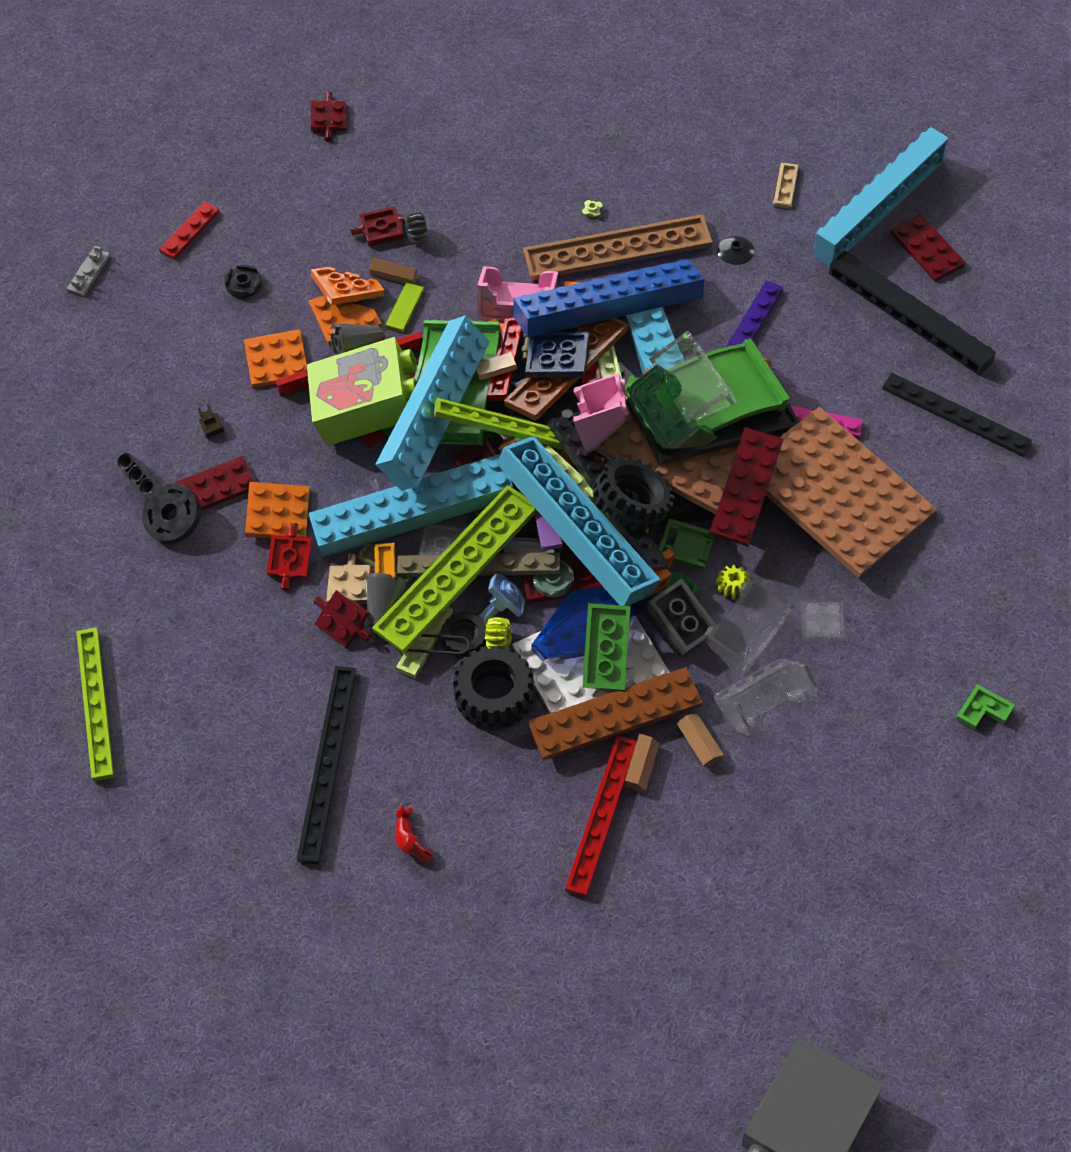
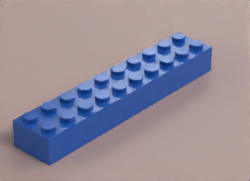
M689 259L669 264L665 263L655 267H647L637 271H629L619 275H611L610 277L593 279L587 282L514 297L513 317L527 338L548 332L701 299L704 292V278Z

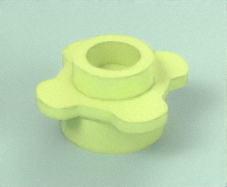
M590 200L585 201V208L582 210V213L589 217L599 216L602 203Z

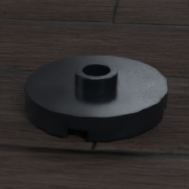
M238 265L236 266L237 268L233 270L231 268L226 273L224 284L227 292L232 296L238 298L252 296L259 291L262 285L261 275L253 266Z

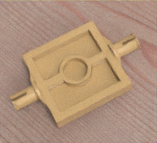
M348 554L347 565L330 566L326 602L330 600L335 590H338L357 604H367L365 577H369L371 574L370 565H355L356 555L352 554L351 556V554Z

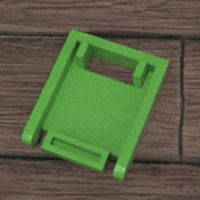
M669 519L659 550L663 553L670 548L675 553L674 563L704 570V563L707 562L714 536L709 535L710 530ZM669 533L677 535L673 546L666 544Z

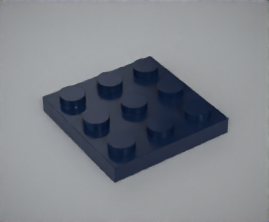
M548 332L530 337L525 370L526 378L585 377L589 332Z

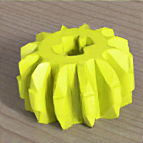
M735 565L731 569L725 566L724 571H719L716 585L718 586L719 593L724 592L725 598L730 594L733 600L736 595L742 599L743 594L749 592L751 578H749L748 571L743 572V566L739 569Z
M496 617L488 620L485 631L488 649H491L492 646H499V649H504V647L510 648L512 631L508 619Z

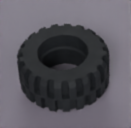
M492 646L491 649L482 647L479 652L474 650L469 653V658L464 657L460 661L461 666H457L455 676L453 677L454 697L459 712H462V716L467 721L471 718V724L477 727L479 724H482L483 729L489 730L490 726H495V730L502 729V725H507V727L513 726L514 720L520 722L524 718L523 713L528 714L531 709L530 704H533L534 679L529 663L524 658L521 660V654L516 651L511 653V649L504 647V649H499V646ZM489 676L504 677L514 685L513 689L506 696L498 699L484 698L474 691L477 683Z

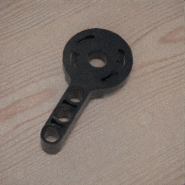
M122 453L117 459L118 467L145 497L142 520L148 534L156 540L167 544L178 543L189 537L196 529L201 517V504L197 495L181 484L161 485L139 459L130 453ZM177 508V515L174 519L169 520L168 515L170 511Z

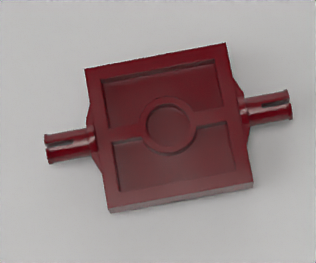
M328 92L325 93V100H311V132L325 133V141H328V136L329 141H332V133L346 131V101H332L333 94L329 92V97Z
M395 206L359 214L361 226L350 228L352 236L363 234L368 246L403 239L402 225L405 224V217H400Z
M335 590L328 602H325L319 596L315 598L316 600L313 603L322 609L319 618L314 624L344 647H348L357 636H360L366 642L370 640L372 635L363 629L365 620L370 614L367 610L338 590Z

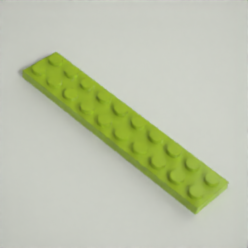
M507 485L372 627L373 632L405 654L535 515V512H537L536 508L524 495Z

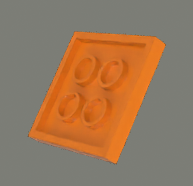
M300 330L244 339L252 388L276 384L275 380L307 370Z
M249 482L245 537L271 539L272 535L282 536L289 534L290 523H297V535L306 537L309 486Z

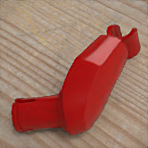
M402 804L396 811L398 820L395 825V842L404 854H412L426 864L431 859L430 856L433 855V852L418 843L417 837L412 834V822L407 818L411 815L413 809L409 806L405 810L404 804Z

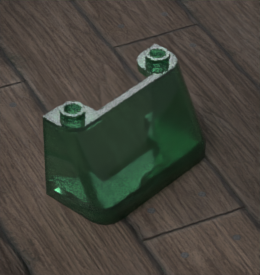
M656 364L630 386L629 395L661 445L669 450L704 446L717 438L712 429L706 425H699L694 419L687 422L673 401L682 391V385L676 375Z

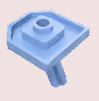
M495 573L491 577L488 589L493 595L488 601L490 604L478 616L482 618L485 624H487L489 619L494 618L499 611L502 612L506 608L511 610L517 617H520L523 614L525 599L520 590L505 576Z

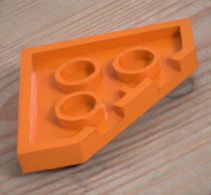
M331 267L311 270V277L331 305L358 302L359 300L375 299L384 296L383 287L375 279L363 280L360 279V275L350 272L341 274L335 272V268Z
M325 295L309 300V305L328 345H331L330 334L334 330L330 329L332 324L373 325L381 327V322L374 309L352 302L331 305Z

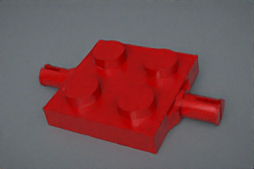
M290 523L289 534L271 536L266 574L267 576L281 577L282 590H289L290 579H308L313 540L312 538L297 535V523Z

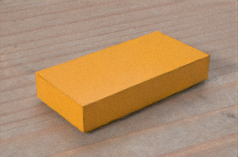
M395 543L374 544L375 573L392 575L391 579L396 580Z

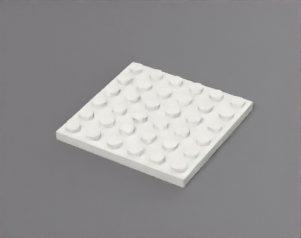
M614 598L602 603L606 605H619ZM631 608L625 688L670 673ZM588 610L512 644L513 651L521 654V660L524 658L529 663V668L533 672L534 688L549 713L617 691L582 688Z

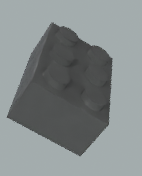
M680 579L651 599L644 607L680 657L686 655L719 630L683 579Z

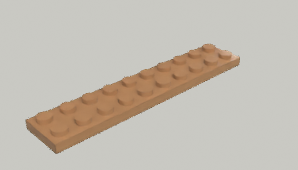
M701 214L523 248V254L530 279L534 281L539 280L540 275L546 271L558 272V276L709 248L712 247V239L704 216Z

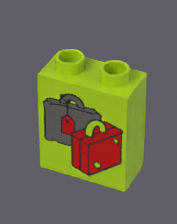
M395 337L307 364L312 423L326 446L396 425L417 385L416 379L414 377L410 378V373L417 372V364L411 349L402 351Z

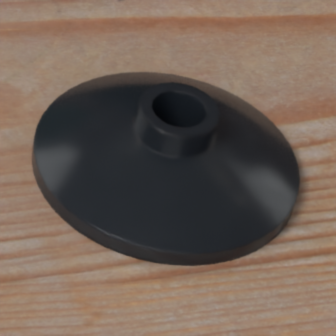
M741 236L726 237L719 243L717 248L719 257L726 263L733 265L748 262L752 259L755 251L753 244Z

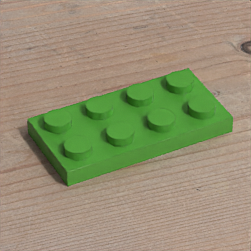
M588 603L582 688L625 690L630 606Z

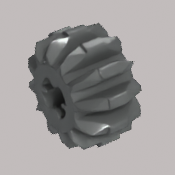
M422 212L407 214L405 217V228L409 242L411 244L425 242L428 238L424 214Z

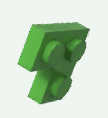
M977 684L958 713L956 720L975 730L985 714L1004 725L1015 704Z

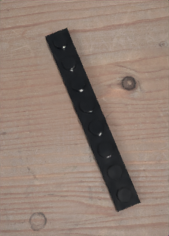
M894 373L890 374L882 386V390L1021 457L1024 456L1032 443V439Z

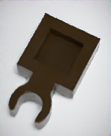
M207 404L208 410L206 412H202L200 407L198 411L201 417L199 419L200 426L205 437L209 438L225 431L218 414H212L211 407Z

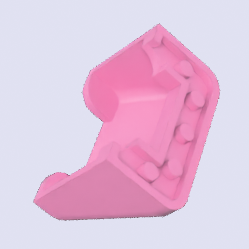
M483 266L477 286L478 316L486 321L497 319L498 322H504L505 318H514L513 298L557 288L558 272H543L539 277V284L502 282L500 270L494 267Z
M619 373L574 388L575 396H577L579 401L577 405L581 412V415L574 417V424L587 453L595 451L627 420L629 415L625 392L627 383L625 379H621Z

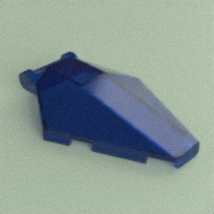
M603 586L569 592L531 644L532 651L542 662L558 657L560 660L585 656L588 603L619 605ZM643 600L633 603V606L629 605V625L633 616L645 609L646 603Z

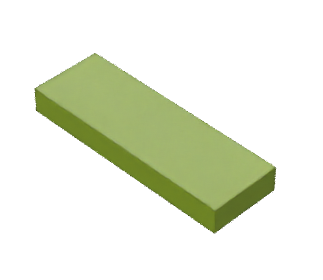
M406 282L385 324L387 329L404 333L424 292V287Z

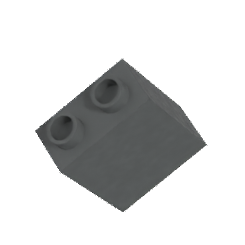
M798 1037L747 1127L741 1146L746 1148L747 1152H850L878 1100L883 1084Z

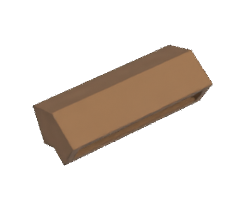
M372 258L369 268L370 275L403 284H406V282L415 284L419 269L377 258Z
M697 713L686 715L677 722L678 727L703 766L709 767L721 760L724 754Z
M639 734L625 779V787L635 791H646L659 748V743L653 737Z

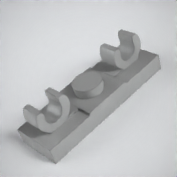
M94 246L67 287V291L84 297L108 261L110 254L102 251V248Z

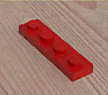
M204 201L159 249L160 253L175 260L219 213V208Z

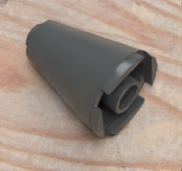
M332 324L330 328L334 329L333 333L330 334L331 347L334 354L336 352L342 354L385 340L384 330L380 329L379 326Z
M372 573L369 577H365L367 611L370 613L368 616L369 627L372 628L402 597L406 581L401 577L395 580L391 579L392 575L384 573Z

